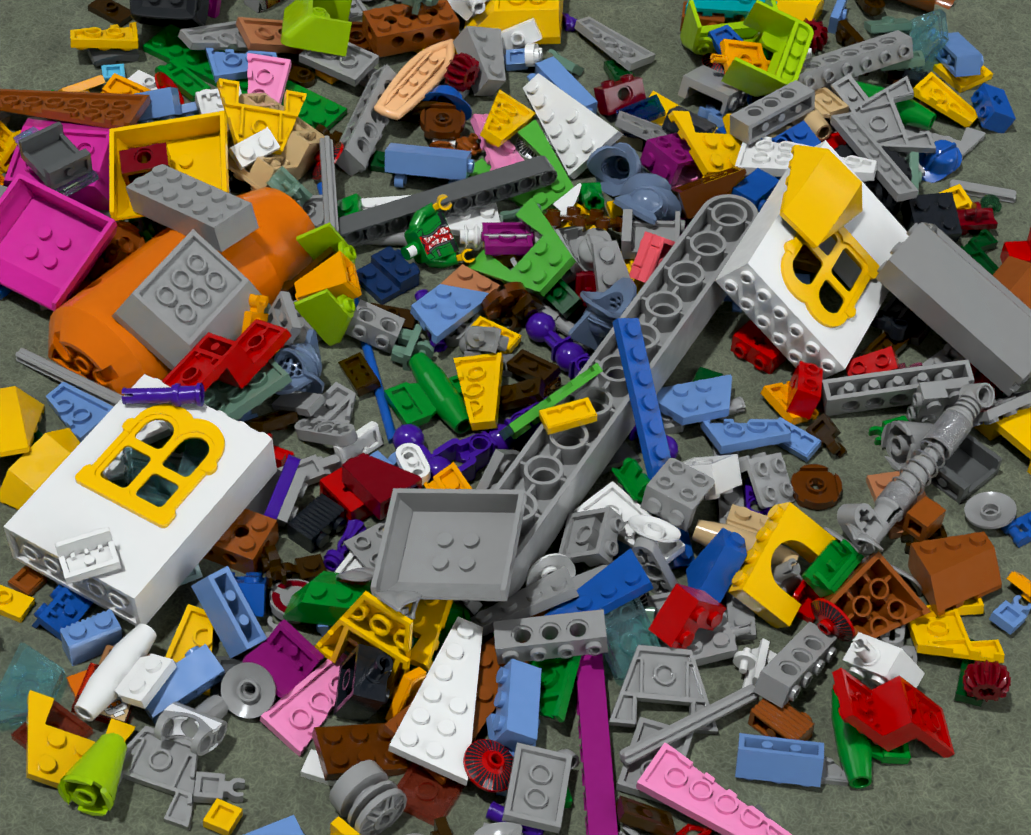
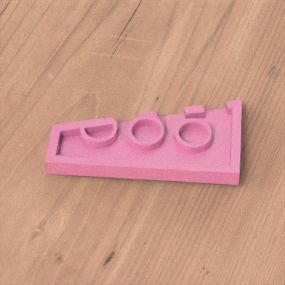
M247 53L248 93H266L281 104L292 65L291 59Z
M473 114L470 122L475 134L481 139L480 147L487 154L485 160L487 164L491 165L490 171L524 161L510 140H507L499 148L487 143L480 136L488 114Z
M344 653L336 663L327 659L260 717V722L299 757L313 739L312 732L314 727H321L335 707L339 667L347 657Z

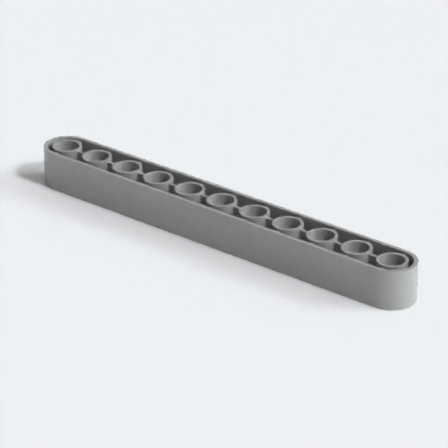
M724 194L707 200L620 317L639 318L656 395L727 296V293L715 280L758 215L756 206L742 196ZM613 327L578 375L595 363H598L603 371L555 404L557 406L588 397L597 413V421L550 435L547 434L541 423L493 488L525 490L527 494L508 598L513 596L522 587L531 566L546 553L565 526L568 514L574 513V510L579 506L636 425Z

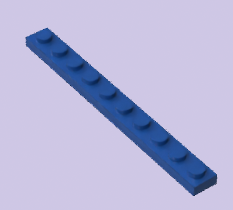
M617 318L612 322L645 468L647 476L651 480L666 461L671 458L639 318ZM678 528L681 532L679 540L685 544V551L668 563L670 569L688 568L695 560L688 530L684 531Z

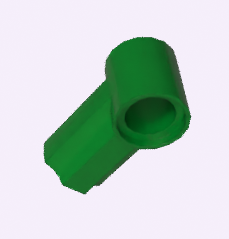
M600 182L581 183L578 195L579 201L577 203L583 204L589 211L590 209H601L604 207V197L602 196Z

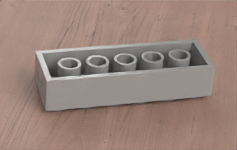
M164 164L155 166L152 171L136 178L133 183L126 186L134 212L186 236L194 229L214 249L223 252L259 228L252 203Z

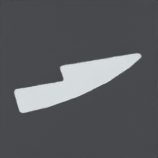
M581 183L577 184L553 203L561 211L560 215H566L567 207L574 206L581 189Z

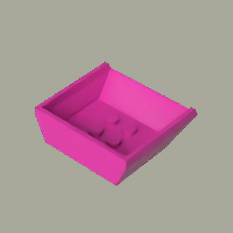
M28 117L22 127L3 186L8 187L18 173L47 186L21 158L19 140L56 122H60L63 125L64 135L79 151L86 148L90 152L93 171L54 190L94 210H109L110 128L48 118Z
M18 173L0 197V284L55 311L79 288L116 235L118 224L114 219Z

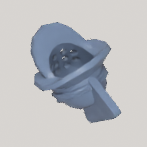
M622 142L614 143L612 146L605 145L597 148L589 156L586 163L589 171L595 175L596 182H600L602 191L614 197L620 196L621 187L629 177L637 173H647L636 150L628 143Z
M637 173L629 177L621 187L620 196L616 197L613 202L622 210L633 209V220H644L652 225H655L656 221H674L675 212L680 211L681 216L682 211L680 202L672 193L669 182L665 178L652 173Z
M623 277L605 292L582 291L580 297L587 308L579 321L570 329L568 336L596 350L612 329V322L621 317L635 298L637 287L633 279Z
M309 329L304 343H294L287 348H281L274 357V361L292 379V382L287 384L283 390L276 392L278 395L290 394L295 391L321 394L324 390V382L319 378L322 372V361L317 334L315 330Z

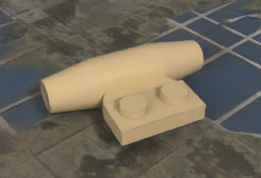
M822 87L815 90V109L791 123L795 126L804 120L818 139L823 141L831 134V127L824 118L831 120L832 115L849 113V106L827 87Z
M732 504L725 524L698 519L692 540L706 547L722 528L740 534L745 539L746 552H748L757 540V532L764 527L768 517L767 515L751 511L746 507ZM780 544L772 555L771 565L782 564L791 558L798 560L799 554Z

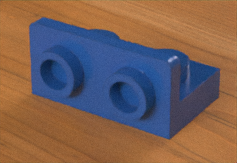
M59 584L50 594V597L53 599L49 605L43 603L34 613L37 619L32 626L36 629L39 625H42L61 641V627L66 628L67 625L71 626L72 623L75 624L79 621L93 602Z

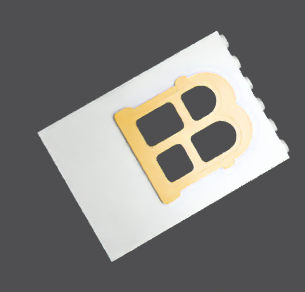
M826 140L815 146L829 149L861 181ZM787 168L715 281L795 368H797L799 361L815 364L823 369V380L844 370L889 292L876 279L879 274L877 270L892 256L890 253L892 248L898 242H904L909 236L902 225L862 182L863 211L814 249L780 216L783 193L787 190V185L785 184L786 177L790 175L791 170ZM803 244L810 249L822 264L811 284L802 283L793 271V260ZM832 269L851 289L850 291L846 290L832 274ZM825 280L843 298V304L837 313L828 312L821 304L819 291Z
M144 374L132 388H168L169 386L158 378H152ZM121 399L3 526L12 556L19 562L106 610L111 609L115 615L135 626L139 623L147 624L277 472L273 440L266 433L258 432L250 428L246 423L236 421L228 417L223 411L215 410L205 403L202 407H198L197 404H182L181 407H175L172 403L123 405ZM155 420L166 421L174 428L172 437L160 449H156L136 438V435L146 424ZM190 438H198L205 441L209 446V453L191 475L184 477L163 466L164 461L183 441ZM130 447L151 458V460L127 487L122 488L102 478L101 474L124 448ZM153 475H158L178 486L177 491L161 507L155 506L136 495L138 490ZM109 527L121 568L67 585L55 543L68 537L88 533L94 529Z

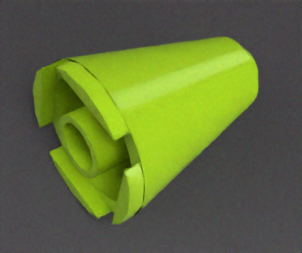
M116 733L103 734L61 778L57 788L59 795L66 803L70 804L72 800L79 805L78 811L92 816L106 815L108 810H111L114 805L127 751L124 739Z

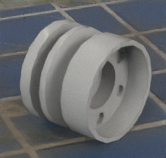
M366 760L352 766L336 781L330 791L329 801L342 817L347 818L349 825L355 828L360 835H378L393 825L401 816L406 807L407 797L401 789H398L393 781L388 779L387 774L375 761Z

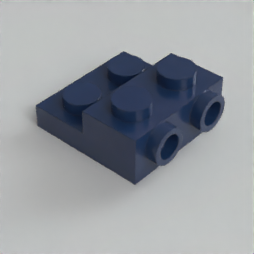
M390 246L371 256V263L356 270L360 286L382 305L419 285V267L414 262L409 264L402 256L400 249L394 250Z

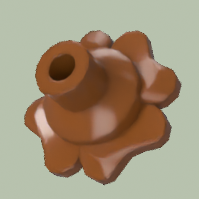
M470 133L469 137L462 136L456 139L457 147L461 150L471 151V156H476L477 153L482 151L480 144L476 142L478 136L475 133Z

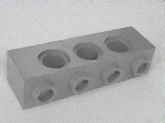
M797 80L731 114L730 134L747 145L756 142L815 109V90Z
M604 609L493 621L498 664H507L512 658L521 662H539L545 659H566L573 656L598 655L608 652Z
M809 622L761 670L753 692L780 708H783L789 700L794 701L801 688H807L813 675L818 676L825 662L830 663L837 652L834 646L838 637L833 634H823L817 625Z

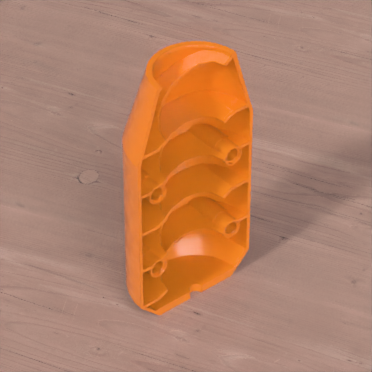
M263 187L237 195V197L252 203L259 228L223 252H218L239 270L262 295L268 296V303L272 306L284 282L291 281L312 262V257L298 243L296 237L315 229V226L304 209L289 195L275 188ZM165 228L57 308L49 320L48 358L58 365L123 396L125 394H122V389L132 388L144 374L162 381L172 370L119 324L112 315L186 235L171 228Z

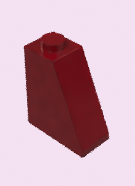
M365 453L350 458L342 464V482L379 520L387 516L393 488L422 489V478Z

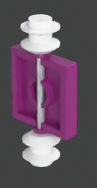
M482 222V232H480V228L477 225L473 229H468L464 225V229H460L459 235L460 244H464V248L468 244H473L477 248L480 242L483 241L485 255L524 256L533 247L532 241L536 244L542 237L537 232L530 231V227L523 222Z

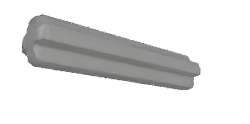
M951 179L949 183V188L960 184L969 196L1014 203L1017 193L1012 189Z

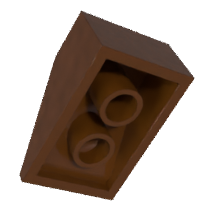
M734 166L672 188L671 191L679 200L682 208L681 216L692 221L707 200L718 195L727 194L746 175V170Z

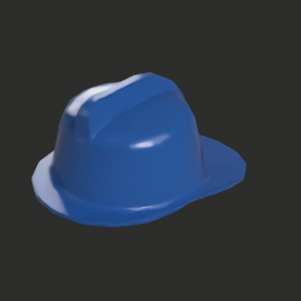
M449 85L435 87L432 92L425 94V98L422 100L453 104L460 113L461 110L464 112L465 121L469 120L472 116L470 105L462 99L460 92Z
M938 140L934 142L936 146L935 153H919V164L925 170V176L922 177V180L935 183L960 166L962 154L959 148L956 147L955 142Z

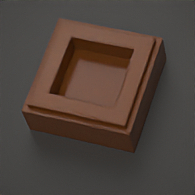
M25 565L8 581V585L14 590L31 597L47 583V577Z

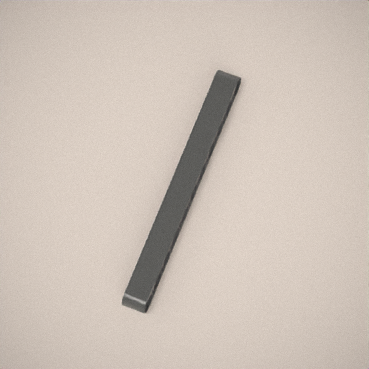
M537 156L339 217L338 233L348 245L354 247L408 230L414 213L431 202L433 204L436 203L437 197L441 194L448 196L441 201L442 206L449 202L452 203V207L449 210H442L444 217L447 218L549 186L557 179V172L545 156ZM324 222L321 223V224H319V225H317L315 228H318V227L324 225Z

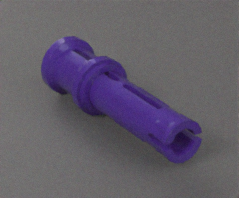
M175 383L172 387L122 389V394H125V396H122L123 405L172 403L175 407H181L182 404H197L198 407L204 405L203 383H197L196 386H181L180 383Z

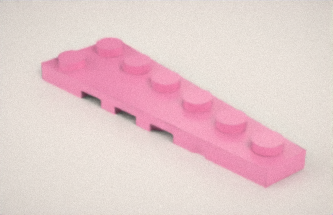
M665 742L637 781L636 789L722 835H792L776 822L765 817L754 806H747L737 798V794L732 790H725L715 782L713 776L707 772L703 774L692 766L693 762Z

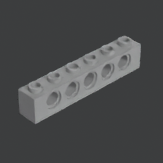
M897 30L806 59L797 81L816 90L833 84L849 73L852 77H856L913 58L912 37Z
M387 64L372 73L339 141L344 144V148L336 164L348 175L352 176L357 172L362 173L369 166V158L376 151L375 145L383 136V128L389 123L387 117L374 111L375 104L397 74Z
M969 359L824 379L822 380L820 399L824 414L828 416L910 405L913 393H916L919 382L968 379L969 384H974V376Z

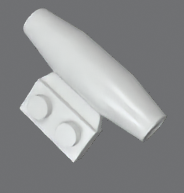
M139 623L112 648L91 675L74 707L75 712L81 718L93 721L118 696L124 703L144 709L148 706L177 667L173 659L152 653L150 656H147L157 637L151 627Z

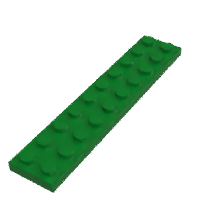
M170 23L143 45L144 52L166 63L175 58L201 80L217 87L206 56V50H190L178 37L181 28ZM214 50V52H225L222 50ZM248 78L233 80L239 81L242 94L248 93ZM287 80L284 94L286 90L307 93L298 117L314 129L318 124H321L330 130L347 115V108ZM284 95L281 102L282 106H284Z

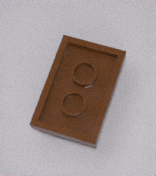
M385 723L314 727L312 737L325 781L338 780L352 766L366 760L375 761L387 776L406 774L409 768L405 758L388 751L393 738L384 731Z

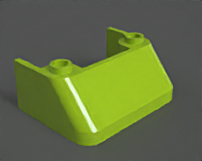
M352 0L293 1L284 9L280 42L288 47L346 57L352 22L348 21Z
M689 0L680 39L684 47L695 54L704 55L717 52L713 46L712 39L707 36L709 31L728 24L747 42L761 43L762 33L744 25V21L702 26L694 1ZM765 0L766 4L778 9L775 0Z
M756 0L743 24L762 33L760 38L762 46L773 52L768 70L765 71L735 57L721 81L751 96L759 97L768 95L798 80L814 31L809 24L762 1Z
M330 222L296 237L298 243L313 260L331 246L336 252L341 251L355 264L357 257L355 249L352 245L347 244ZM325 289L294 302L295 309L329 346L341 342L354 316V299L344 294L336 299L328 289Z

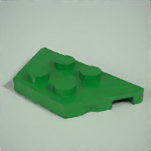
M581 655L566 659L552 658L539 662H529L530 665L542 668L539 715L558 722H564Z

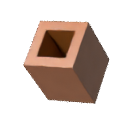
M924 496L906 513L902 529L920 542L927 540L942 526L946 509L927 496Z

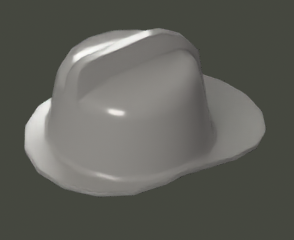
M591 228L578 237L575 243V252L584 271L594 272L591 243L612 241L606 230Z

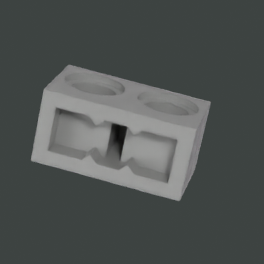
M360 299L345 334L391 353L405 319Z

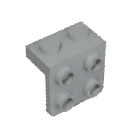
M762 452L751 456V458L749 455L738 458L741 475L749 474L758 505L761 509L795 501L793 497L794 490L781 452L770 455Z
M669 458L646 485L640 508L687 531L692 524L696 507L713 488L715 480L675 458Z
M277 469V472L254 497L246 509L264 515L281 470ZM296 471L277 517L278 526L284 528L287 521L295 518L298 507L294 506L297 497L303 498L308 486L304 482L306 474Z

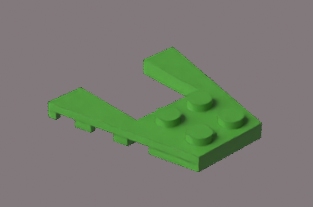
M533 120L517 132L518 137L537 156H545L557 172V179L549 186L508 199L521 207L532 198L537 204L541 205V211L544 214L547 209H554L553 203L574 188L539 124L536 120ZM481 158L475 162L474 172L470 173L468 177L488 172L491 166Z
M530 198L515 215L520 221L542 236L512 270L508 269L491 255H485L484 250L467 267L483 274L487 278L501 280L504 284L521 282L528 292L544 297L573 266L576 260L537 203Z
M595 363L511 422L499 434L504 441L510 436L515 440L532 428L529 424L530 422L534 426L541 422L539 410L555 406V404L593 379L603 370L598 363Z

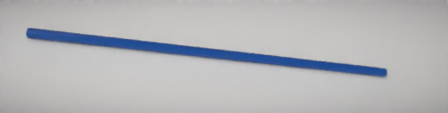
M322 182L317 184L319 195H322ZM358 298L354 299L355 310L359 303ZM360 341L365 360L381 384V387L375 389L374 393L388 443L391 444L393 443L395 427L388 402L384 397V388L371 345Z

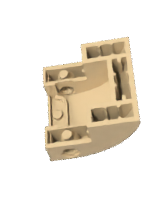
M266 93L240 94L238 102L241 104L284 111V106ZM297 117L281 155L270 154L266 157H257L253 164L240 170L228 152V169L234 172L233 176L250 184L252 190L269 187L266 182L281 166L299 180L316 164L317 161L314 157L320 150L319 140L325 136ZM227 121V143L229 150L230 147L234 146V142Z

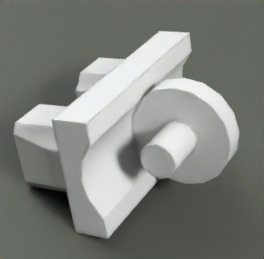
M762 638L758 648L751 650L745 647L743 651L735 653L733 663L739 668L740 673L745 674L742 688L750 684L755 686L761 670L777 655L768 649L770 641Z

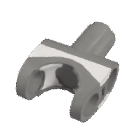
M218 695L208 697L195 709L175 701L159 716L154 729V737L162 741L171 738L187 739L192 742L191 752L203 756L217 747L225 737L228 724L221 719L227 715L228 705Z

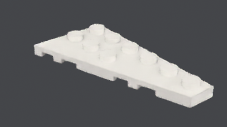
M539 73L523 87L568 175L573 179L577 178L588 168L586 164L588 158L597 148L605 145L612 146L624 135Z
M767 136L750 145L742 142L735 166L746 170L745 177L757 168L774 177H782L789 166V161L793 158L791 153L792 147L794 145H808L790 141L776 143L772 142V137ZM853 155L845 158L841 157L862 182L874 181L877 170L876 160Z
M458 616L396 731L388 751L466 786L468 776L464 769L463 757L466 749L472 743L483 627Z

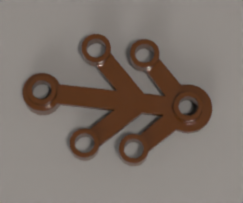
M568 206L566 215H560L561 211L558 209H547L546 213H544L551 226H561L562 220L572 221L574 226L585 227L595 225L596 228H612L613 231L622 232L623 216L617 215L616 219L604 216V210L590 209V214L586 215L581 213V208Z

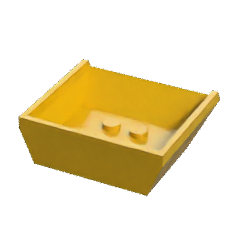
M489 0L485 2L484 12L470 17L467 21L465 20L464 28L466 26L498 28L503 31L534 18L542 35V39L534 43L560 44L564 0Z
M225 111L109 129V212L111 218L119 221L144 217L133 211L126 190V184L121 174L119 151L133 147L137 148L166 142L171 155L173 169L229 193L227 116Z

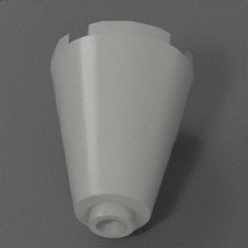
M895 420L884 426L881 446L882 448L886 447L889 456L884 457L893 469L899 471L900 468L906 467V460L914 457L913 451L916 449L922 450L920 442L934 424ZM916 451L915 455H920L922 452Z

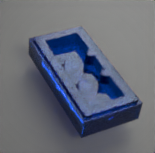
M657 94L619 109L649 122L666 116Z

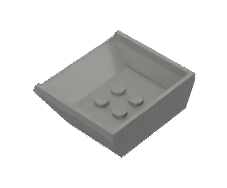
M192 229L133 291L112 317L169 369L173 370L208 332L235 341L242 333L245 311H250L248 302L250 294H262L239 270ZM269 303L264 309V313H267L271 308Z
M393 488L370 587L372 595L375 596V592L394 590L415 591L422 594V599L507 601L527 499L525 490Z

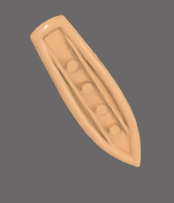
M448 39L431 45L411 58L385 89L375 104L374 111L384 117L399 120L425 98V94L432 92L445 78L446 67L449 66V61L453 60L455 55L454 40Z

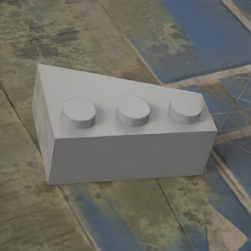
M466 26L453 41V44L458 54L461 52L467 53L479 61L478 67H480V71L477 74L478 78H476L475 84L471 85L474 95L492 96L506 81L501 29Z

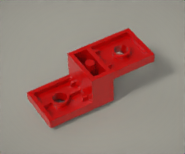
M255 319L235 341L208 332L162 382L169 387H172L175 383H180L181 386H196L197 383H203L205 392L213 382L219 380L242 389L250 383L251 379L268 363L270 358L284 346L285 342L291 337V334L286 328L259 319Z
M842 667L832 672L835 683L833 684V690L839 699L840 708L838 711L841 719L855 727L860 734L870 738L875 745H879L889 752L916 738L918 741L925 743L931 751L937 752L943 758H948L955 754L943 709L900 675L871 690Z

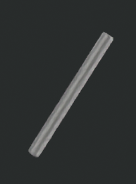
M325 136L319 140L324 225L330 222L336 231L339 232L333 140L329 139V136Z
M20 348L15 354L18 362L61 383L64 381L113 407L122 399L123 395L25 348Z
M750 684L620 750V760L623 764L630 765L659 750L664 742L671 744L757 700L760 695L753 692L755 686Z

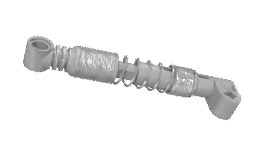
M989 383L966 384L961 387L957 402L953 407L947 408L925 435L920 442L922 450L916 449L913 451L914 457L906 460L907 466L899 469L900 475L893 477L892 481L880 493L875 501L874 509L866 503H849L840 506L837 512V521L857 549H860L863 541L854 540L846 524L850 523L880 544L893 525L904 519L906 513L916 503L917 496L923 494L924 487L930 485L931 478L936 477L938 469L945 465V460L949 459L973 427L972 422L981 410L993 404L995 392ZM916 451L922 452L920 455H915ZM938 460H943L942 465L938 467ZM868 543L864 553L871 554L876 548Z

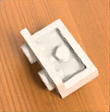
M109 527L94 529L88 533L68 537L55 543L67 585L121 568Z

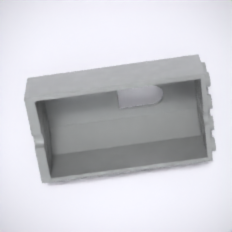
M915 223L906 233L909 237L902 243L898 242L890 251L892 256L878 268L877 272L879 274L876 279L964 358L969 359L973 366L1008 397L1012 396L1021 387L1020 385L1024 384L1031 377V309L935 224Z

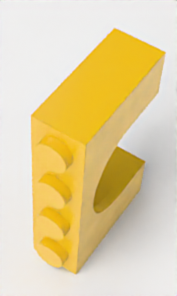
M791 502L776 504L769 510L768 519L764 527L757 532V540L747 552V557L741 569L733 576V584L728 591L775 628L790 627L801 606L798 601L781 589L773 578L771 559L775 549L781 543L785 544L809 563H813L829 542L836 540V538Z

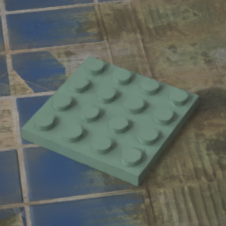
M270 358L268 363L255 374L250 383L242 389L219 380L213 382L204 392V403L215 410L223 411L228 417L237 421L245 413L261 405L268 397L283 390L287 384L292 382V379L278 363Z

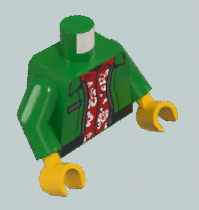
M439 195L436 203L433 204L431 202L414 213L409 229L404 233L408 245L401 248V254L406 260L414 257L418 264L425 263L428 267L441 269L458 265L459 261L471 263L475 260V258L466 260L464 257L467 251H472L470 248H465L461 254L457 255L456 253L460 250L442 210H449L452 207L451 202L444 206L441 205V201L447 198V195Z

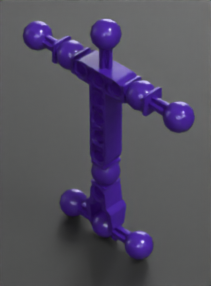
M542 312L535 313L528 319L526 332L529 338L538 343L546 342L552 348L551 360L556 362L561 370L568 372L570 379H574L589 360V354L585 353L581 345L574 343L571 337L568 336L562 339L556 333V323L552 316ZM542 401L536 402L513 414L510 419L504 420V424H498L497 428L488 429L487 432L484 430L462 440L457 438L450 439L433 450V454L424 446L425 437L422 430L413 424H404L398 427L393 435V444L395 449L405 443H413L421 448L430 465L431 478L427 483L434 480L433 476L450 465L452 460L464 463L458 468L469 482L475 479L478 470L489 464L495 449L511 450L516 441L520 442L523 438L528 441L542 422L535 426L530 422L529 424L532 428L515 440L510 436L504 441L499 432ZM636 425L629 433L628 438L631 441L638 438ZM666 435L670 456L676 459L679 453L678 444L674 438Z

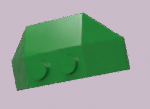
M323 571L291 596L283 614V619L333 626L365 591L372 594L370 588L372 580L349 581L341 578L336 580V575L340 573Z

